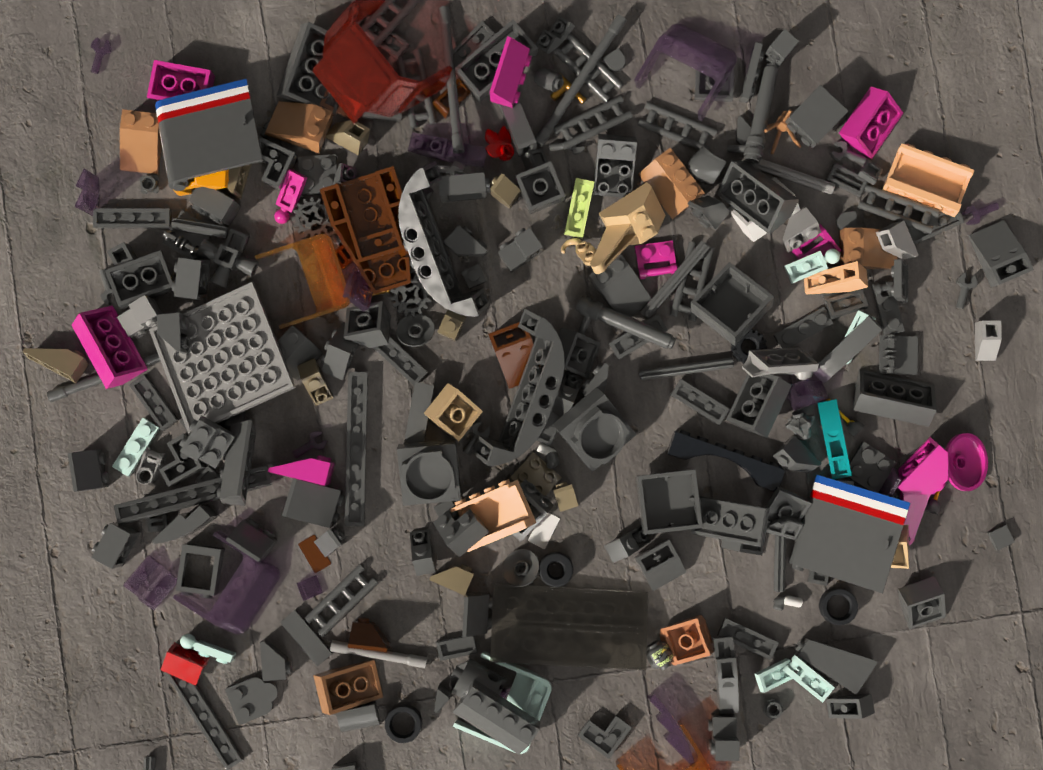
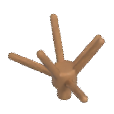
M788 110V112L783 111L782 115L778 117L777 122L768 124L764 130L765 133L775 127L778 130L771 154H774L781 133L785 131L788 132L797 147L801 148V144L794 133L788 129L785 123L792 110Z

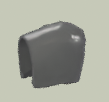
M702 146L688 160L685 167L695 180L713 185L725 166L726 161L715 156L710 149Z

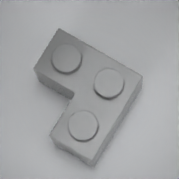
M144 295L129 304L130 309L117 318L128 337L138 339L146 334V330L157 326V315L163 314L155 299Z

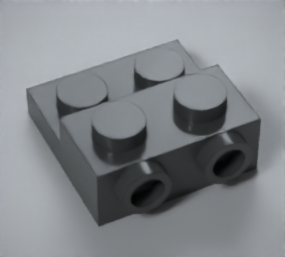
M201 415L199 420L194 419L189 427V430L192 431L189 437L185 435L179 445L182 447L180 452L195 461L199 459L216 468L236 435Z

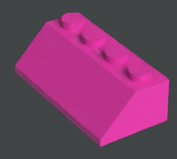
M113 305L81 312L72 324L75 333L106 389L123 385L148 369L132 339L128 337L119 322L118 314Z

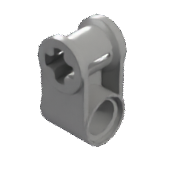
M147 447L142 455L141 463L136 473V480L144 485L154 484L160 473L159 469L165 463L167 454L155 452L150 447ZM146 471H149L151 475L148 481L143 479V474Z

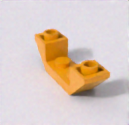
M229 169L188 179L189 185L184 190L175 191L178 196L192 194L193 188L207 187L215 190L228 188Z

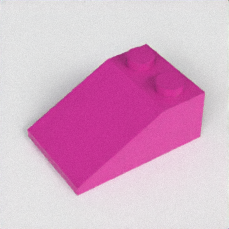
M317 455V458L268 468V472L327 486L331 483L335 463L331 462L329 457Z

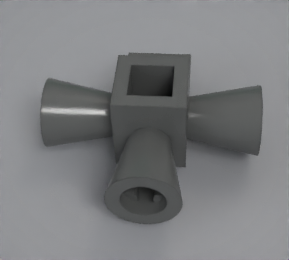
M230 229L224 245L220 244L217 247L207 239L202 241L198 250V257L214 259L213 262L219 265L209 282L227 288L230 270L236 272L237 268L250 277L255 275L259 260L242 257L250 238L249 235Z

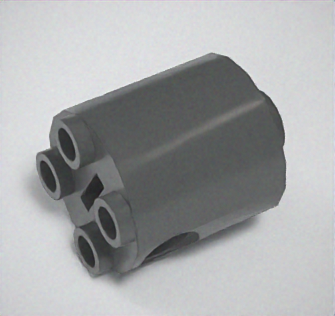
M469 658L467 662L457 664L450 676L451 693L462 698L475 679L500 695L507 679Z

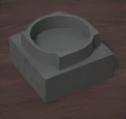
M729 262L691 301V312L736 346L773 307L774 296Z
M597 387L552 424L591 472L595 471L600 465L608 463L621 451L627 442L636 436L635 432L606 395Z
M456 439L398 444L397 455L403 506L461 500Z
M696 469L636 476L642 534L703 528Z

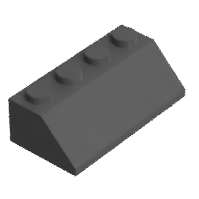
M731 161L717 192L718 196L768 234L773 233L792 216L799 201L797 197L746 161Z
M859 369L853 396V410L929 427L937 411L935 385Z
M252 420L231 424V428L228 430L236 436L223 455L225 466L221 467L220 471L222 485L218 486L217 497H220L219 499L222 504L246 505L256 430Z
M475 679L453 710L454 714L518 755L530 745L540 730L539 720Z

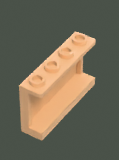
M901 144L882 190L939 209L940 212L955 217L961 208V201L974 170L970 169L966 164L954 163L947 157H938L930 151L916 149L914 145Z
M509 479L498 484L499 488L495 489V486L483 490L485 494L481 495L480 492L469 496V501H466L464 498L455 502L456 506L450 509L451 513L457 511L460 517L470 509L482 520L489 531L486 536L467 552L537 523L518 480L511 483Z

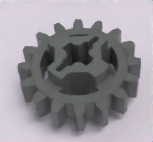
M313 197L310 198V202L303 199L304 204L297 203L299 209L293 210L296 216L292 217V220L297 222L293 227L299 228L297 231L299 234L304 232L305 238H308L309 235H311L313 240H315L316 235L323 238L322 233L328 234L327 227H332L325 204H322L321 199L315 202ZM321 209L325 213V219L320 216ZM315 215V217L318 219V220H316V221H315V220H312V222H311V221L309 220V218H307V217H313V216ZM301 218L306 222L305 228L301 224ZM318 226H322V227L319 228L318 230H314V228H316V227H318Z
M414 276L413 280L411 279L410 284H415L413 287L406 288L403 285L397 287L396 290L392 289L390 291L394 294V296L390 297V300L395 301L392 306L394 308L399 307L397 311L399 314L405 311L404 315L406 317L409 313L415 317L416 312L422 315L421 309L427 310L426 303H431V300L428 298L430 295L421 282L418 281L417 276ZM421 289L424 293L423 300H421L419 297ZM399 292L403 295V300L401 301V304L398 298ZM415 292V299L408 300L407 294ZM416 304L418 306L413 309L408 308L410 305Z

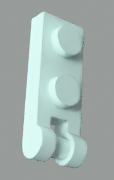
M794 655L791 658L792 662L782 670L823 703L835 687ZM798 666H800L801 669H800V670L798 671V673L796 674V673L794 672V670H795Z

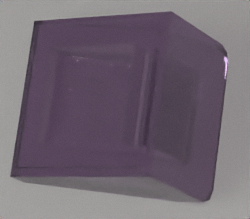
M316 575L297 583L303 601L323 593Z

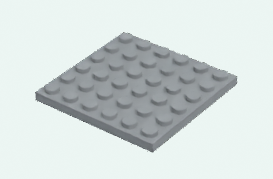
M253 282L183 313L189 321L187 337L190 341V347L188 348V354H182L170 346L158 335L157 326L149 329L189 435L192 432L189 430V427L194 419L198 421L201 415L217 424L296 388Z

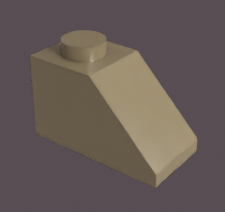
M447 310L437 331L438 334L456 341L467 316Z
M461 564V567L456 565L431 575L429 580L465 596L474 572L471 571V567Z

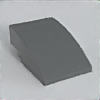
M208 504L200 505L191 514L189 512L181 513L152 542L158 544L186 537L208 525L218 514Z

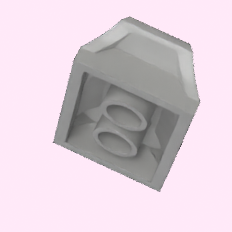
M791 347L749 350L747 360L742 368L751 377L785 374L795 375L800 380H807V378L812 377L813 372L818 370L819 364L801 348Z

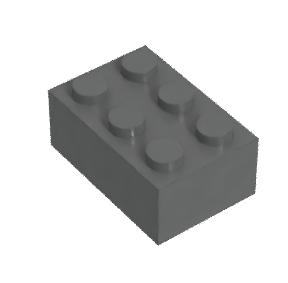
M747 374L726 420L742 429L767 438L792 385L780 377L771 374L751 377Z

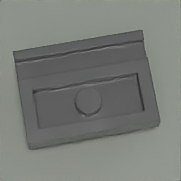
M902 259L894 260V266L891 267V275L894 277V284L891 285V294L898 302L908 303V265Z
M862 289L852 292L822 293V298H824L831 319L866 309L869 306Z

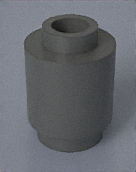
M540 68L534 76V82L539 87L552 92L560 90L563 86L562 75L552 70Z

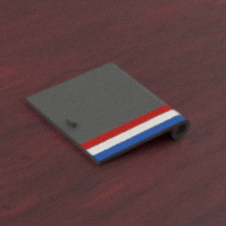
M247 79L165 98L156 102L155 107L166 172L171 189L182 191L189 185L188 179L263 161Z
M816 475L809 497L812 504L803 517L802 522L804 525L796 539L789 563L793 564V569L802 572L805 568L883 594L911 503Z

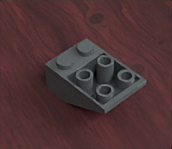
M598 134L593 195L625 197L632 192L637 147L636 137Z
M1004 220L968 235L991 288L1034 270L1027 253Z

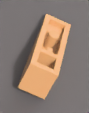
M856 261L821 271L804 279L805 293L852 292L867 288V270Z

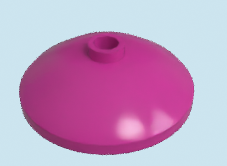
M970 433L957 434L949 441L945 449L948 452V480L958 490L972 491L977 489L986 477L988 470L987 452L981 440Z

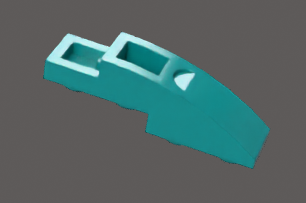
M837 399L817 402L832 479L850 477L852 474Z

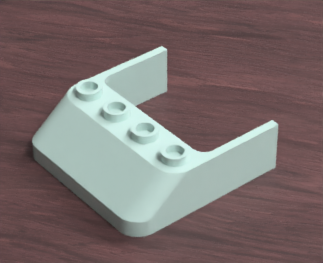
M484 651L481 654L482 658L516 671V677L507 700L540 721L552 691L550 681L527 668ZM456 720L453 725L457 729L512 751L474 726ZM530 745L520 754L525 753L529 749Z

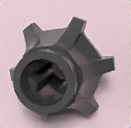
M803 410L794 411L792 418L788 419L786 428L792 430L799 440L808 439L812 436L811 430L815 416L814 414L808 415Z

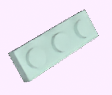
M142 418L112 467L130 477L140 462L145 449L150 446L160 430L159 426L146 418Z

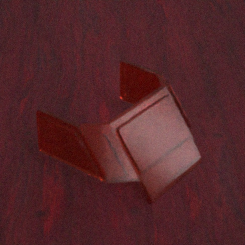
M385 0L353 1L326 32L323 58L313 68L314 74L354 124L358 122V119L365 112L390 118L398 113H403L442 90L453 69L449 65L423 81L401 77L397 74L357 23L368 15L375 13Z

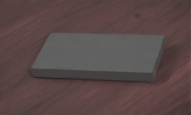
M699 496L703 528L692 529L691 534L764 547L770 508Z

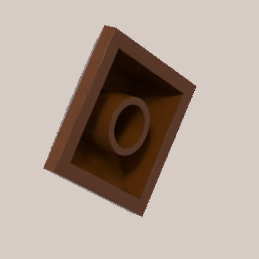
M358 617V620L352 622L348 648L387 652L391 643L377 625L369 621V618Z

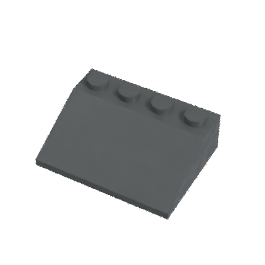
M310 22L301 24L277 96L293 103L314 104L323 107L320 105L322 99H326L325 103L334 107L332 116H335L342 93L335 87L327 73L351 53L357 52L359 45ZM328 89L327 96L323 97L326 90ZM331 89L339 93L338 97L331 94Z

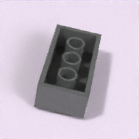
M514 19L455 67L456 75L479 102L490 95V89L507 36L530 48L532 59L538 55V47Z

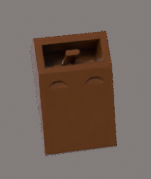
M520 322L488 334L509 389L519 386L533 347L530 333L518 327Z

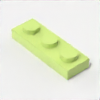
M576 178L564 235L583 238L594 181Z

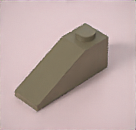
M24 348L22 351L28 359L74 383H77L89 365L84 359L85 355L76 350L72 352L68 349Z

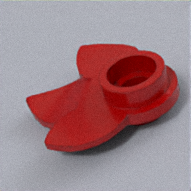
M505 126L501 127L498 134L490 129H486L485 139L489 145L485 149L488 154L493 158H500L502 161L510 160L514 155V148L511 145V136Z

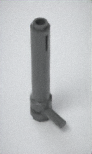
M771 63L767 64L763 69L751 131L747 137L746 145L727 146L729 153L744 152L745 161L751 164L760 163V160L763 158L762 149L765 148L766 133L764 130L767 128L779 71L777 65Z
M582 296L578 301L576 310L581 315H584L578 333L585 335L590 320L593 319L605 322L665 349H672L675 344L676 338L672 334L606 307L600 301L595 302L593 298L588 296L586 298Z

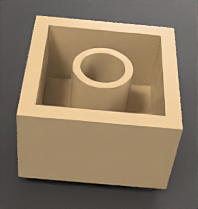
M447 383L424 414L449 436L460 441L483 411L461 391Z

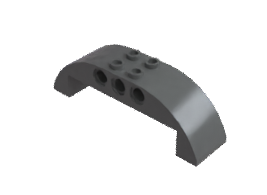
M434 161L418 169L409 179L401 194L398 219L404 240L403 245L411 258L410 264L416 271L421 284L436 302L454 313L476 317L490 306L484 288L462 293L423 190L442 180L437 163Z
M524 309L518 327L536 336L499 441L478 436L472 453L488 466L510 462L526 452L544 430L547 420L553 411L554 401L559 395L565 365L561 340L553 326L545 318L527 309Z

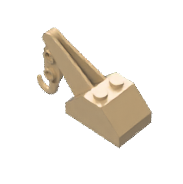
M646 182L599 212L606 229L597 250L589 242L572 238L561 246V252L565 254V249L568 246L575 245L577 256L585 265L591 266L595 274H600L629 245L642 244L658 234L666 215L652 186Z

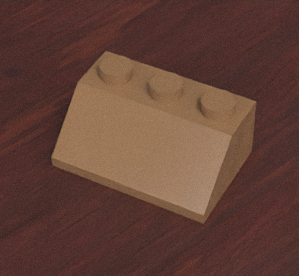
M671 148L655 158L638 174L644 183L647 182L652 186L659 203L672 220L689 208L687 204L689 201L701 198L705 194Z

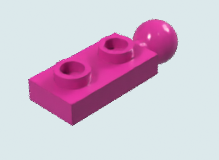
M293 169L287 171L276 201V205L281 207L274 215L276 222L279 224L287 223L290 218L288 211L292 213L293 210H296L297 203L308 178Z

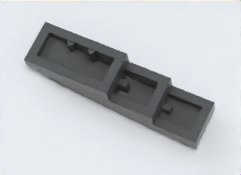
M869 315L818 362V370L813 373L823 383H826L876 337L883 328Z
M415 382L404 444L425 442L429 418L424 412L431 405L434 385Z

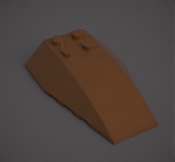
M394 166L321 188L320 192L331 226L360 270L373 294L410 284L409 253L403 245L404 240L398 219L402 190Z

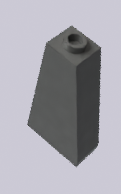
M520 101L514 103L513 108L498 104L518 157H521L528 151L536 150L537 142Z
M806 637L803 640L800 639L795 646V654L856 695L878 663L869 657Z

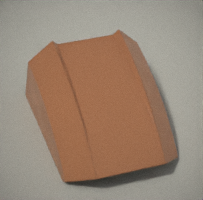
M702 615L674 623L660 630L661 641L666 642L674 657L670 661L673 665L707 657L714 652L713 641L706 620Z

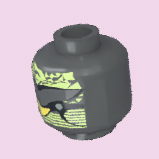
M655 640L646 646L645 657L652 668L664 670L671 666L670 661L674 656L666 642Z

